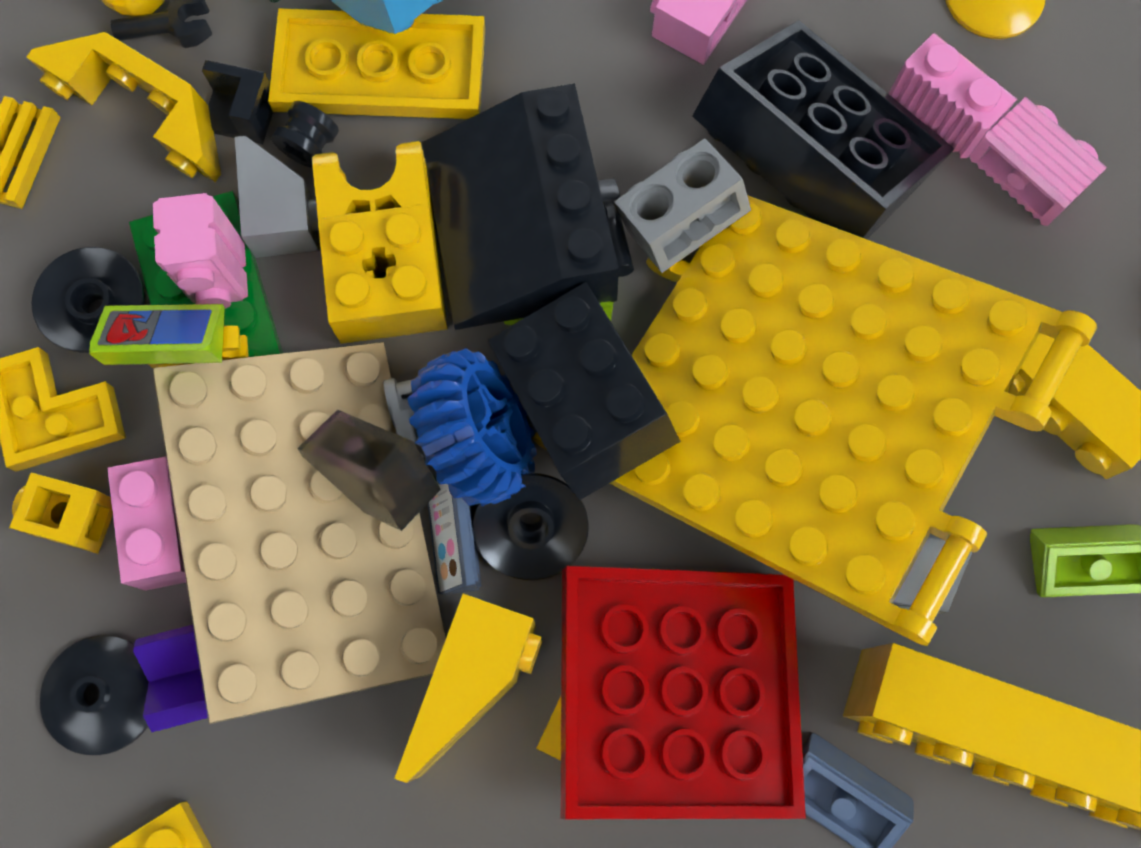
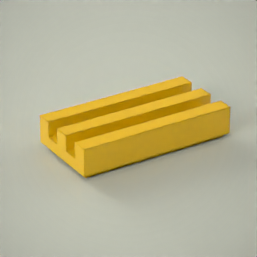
M3 97L0 104V204L23 209L61 118L53 108L43 106L42 109H38L34 103L23 101L22 104H19L14 98ZM32 121H34L36 124L24 150L22 145ZM13 166L17 167L7 192H3Z

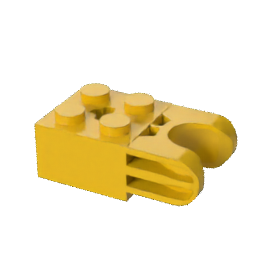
M415 141L401 143L396 146V166L392 177L383 186L372 190H360L347 182L346 175L340 168L336 153L315 154L312 157L328 323L339 342L345 344L447 330L436 232L426 162L421 143ZM386 272V277L376 278L381 273Z

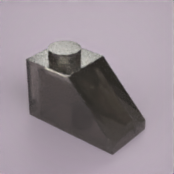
M338 409L297 448L303 458L360 510L400 531L441 490L428 466L425 465V461L414 441Z

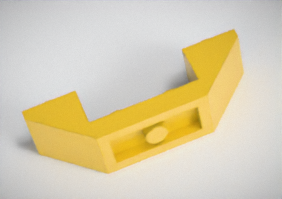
M106 32L33 48L26 56L44 73L39 81L65 100H69L72 94L90 105H93L111 79L130 92H134L137 86L149 93L148 101L168 115L153 136L169 152L165 160L192 179L197 172L215 183L221 176L209 106L188 82Z

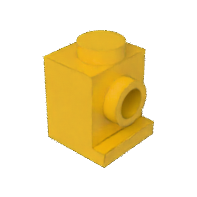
M31 472L26 486H23L14 498L12 505L13 519L9 528L99 554L113 516L111 497L94 489ZM65 509L62 519L60 521V515L62 511Z

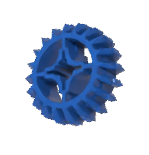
M465 348L458 352L452 351L446 355L443 354L429 361L427 366L418 370V376L411 380L413 394L407 398L408 405L414 412V415L409 418V423L417 431L419 439L415 444L423 448L426 455L425 465H432L435 469L439 485L448 484L449 492L453 498L462 497L469 506L481 504V506L489 503L497 504L511 498V494H516L521 488L525 487L526 485L521 484V474L535 472L533 457L537 455V449L531 442L534 430L528 425L527 412L522 408L517 394L511 388L507 375L500 374L498 365L493 360L487 361L480 351L472 353Z

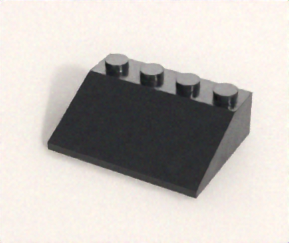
M799 20L719 67L692 115L695 120L707 129L714 139L725 144L739 156L752 172L761 175L782 193L792 206L800 209L813 220L865 239L869 238L954 150L950 144Z
M575 83L521 92L422 142L455 330L525 318L587 282L599 303L617 301L619 267Z

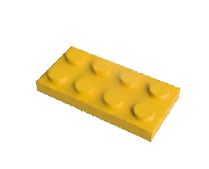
M278 8L268 102L273 112H288L294 101H302L318 108L325 114L469 119L479 114L481 108L485 43L484 16L420 14L414 19L411 27L393 34L360 24L345 11Z

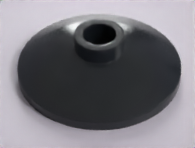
M84 247L59 256L44 269L33 290L32 313L39 330L55 345L68 351L89 353L90 341L104 307L144 305L145 294L143 282L138 271L126 258L109 249ZM103 299L102 305L96 311L89 313L91 303L95 300Z
M526 473L521 474V484H524L525 487L521 488L518 493L511 494V498L497 504L489 503L484 506L478 504L474 516L473 533L479 552L493 568L513 578L538 580L554 576L562 572L563 568L571 566L576 561L587 542L589 522L582 500L577 498L565 482L546 474ZM526 513H536L541 516V519L537 523L527 524L521 520V516Z
M114 636L90 637L68 647L52 663L42 683L40 710L47 730L60 745L70 751L83 755H104L127 747L147 729L148 725L143 717L149 681L133 652L134 643ZM94 683L98 686L100 695L97 702L89 706L84 700V692L90 684Z

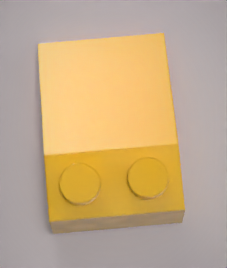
M464 593L462 594L394 779L408 783L421 777L517 683L521 671L532 674L543 642L541 636L534 634L536 630L534 618Z

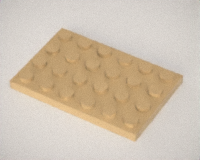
M384 342L222 360V363H194L153 368V378L208 723L214 724L433 675L446 637L413 481H408L406 477L396 428L393 426L386 401L383 380L391 379Z

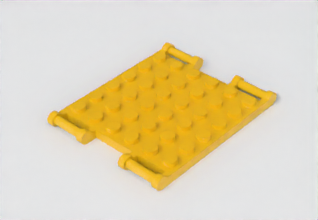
M747 195L751 211L701 245L690 263L681 259L661 273L649 257L646 260V264L653 272L677 284L634 350L632 357L667 412L681 442L609 484L918 644L928 646L937 630V626L933 621L970 552H978L987 536V532L977 523L964 517L951 516L943 512L948 500L994 416L1030 431L1038 432L1044 429L1052 414L1048 406L1080 346L1083 347L1090 343L1097 329V324L1084 313L1074 310L1063 312ZM1039 333L1055 338L1024 396H1015L1007 393ZM536 432L532 439L540 447L546 450L541 438ZM932 534L945 540V544L909 610L892 604L929 535Z

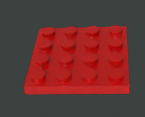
M566 566L562 569L560 819H806L794 579L782 574Z

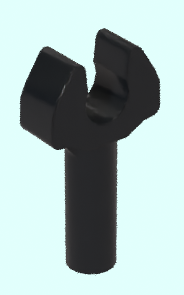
M171 0L165 12L111 20V29L114 38L119 41L170 33L179 39L183 48H189L204 42L212 36V31L205 19L185 22V20L190 16L207 14L210 10L205 0Z
M614 178L600 180L598 183L619 267V277L628 276L634 271L622 218L614 202L620 198L619 189Z

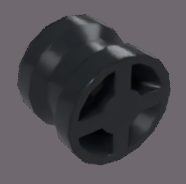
M294 101L287 112L288 122L285 126L277 127L271 140L286 156L304 166L313 168L312 157L315 154H322L324 145L334 141L339 129L335 122L318 108L306 102Z

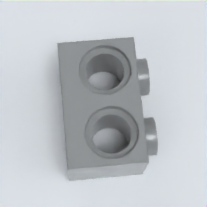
M705 138L690 149L676 155L670 163L644 181L633 185L626 194L614 201L628 233L661 273L751 211L743 178Z

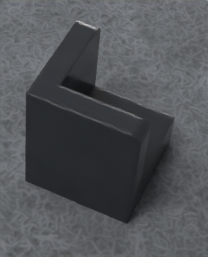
M205 60L202 72L213 90L208 106L214 134L231 138L247 136L253 142L263 145L273 115L272 108L268 102L270 82L265 72Z

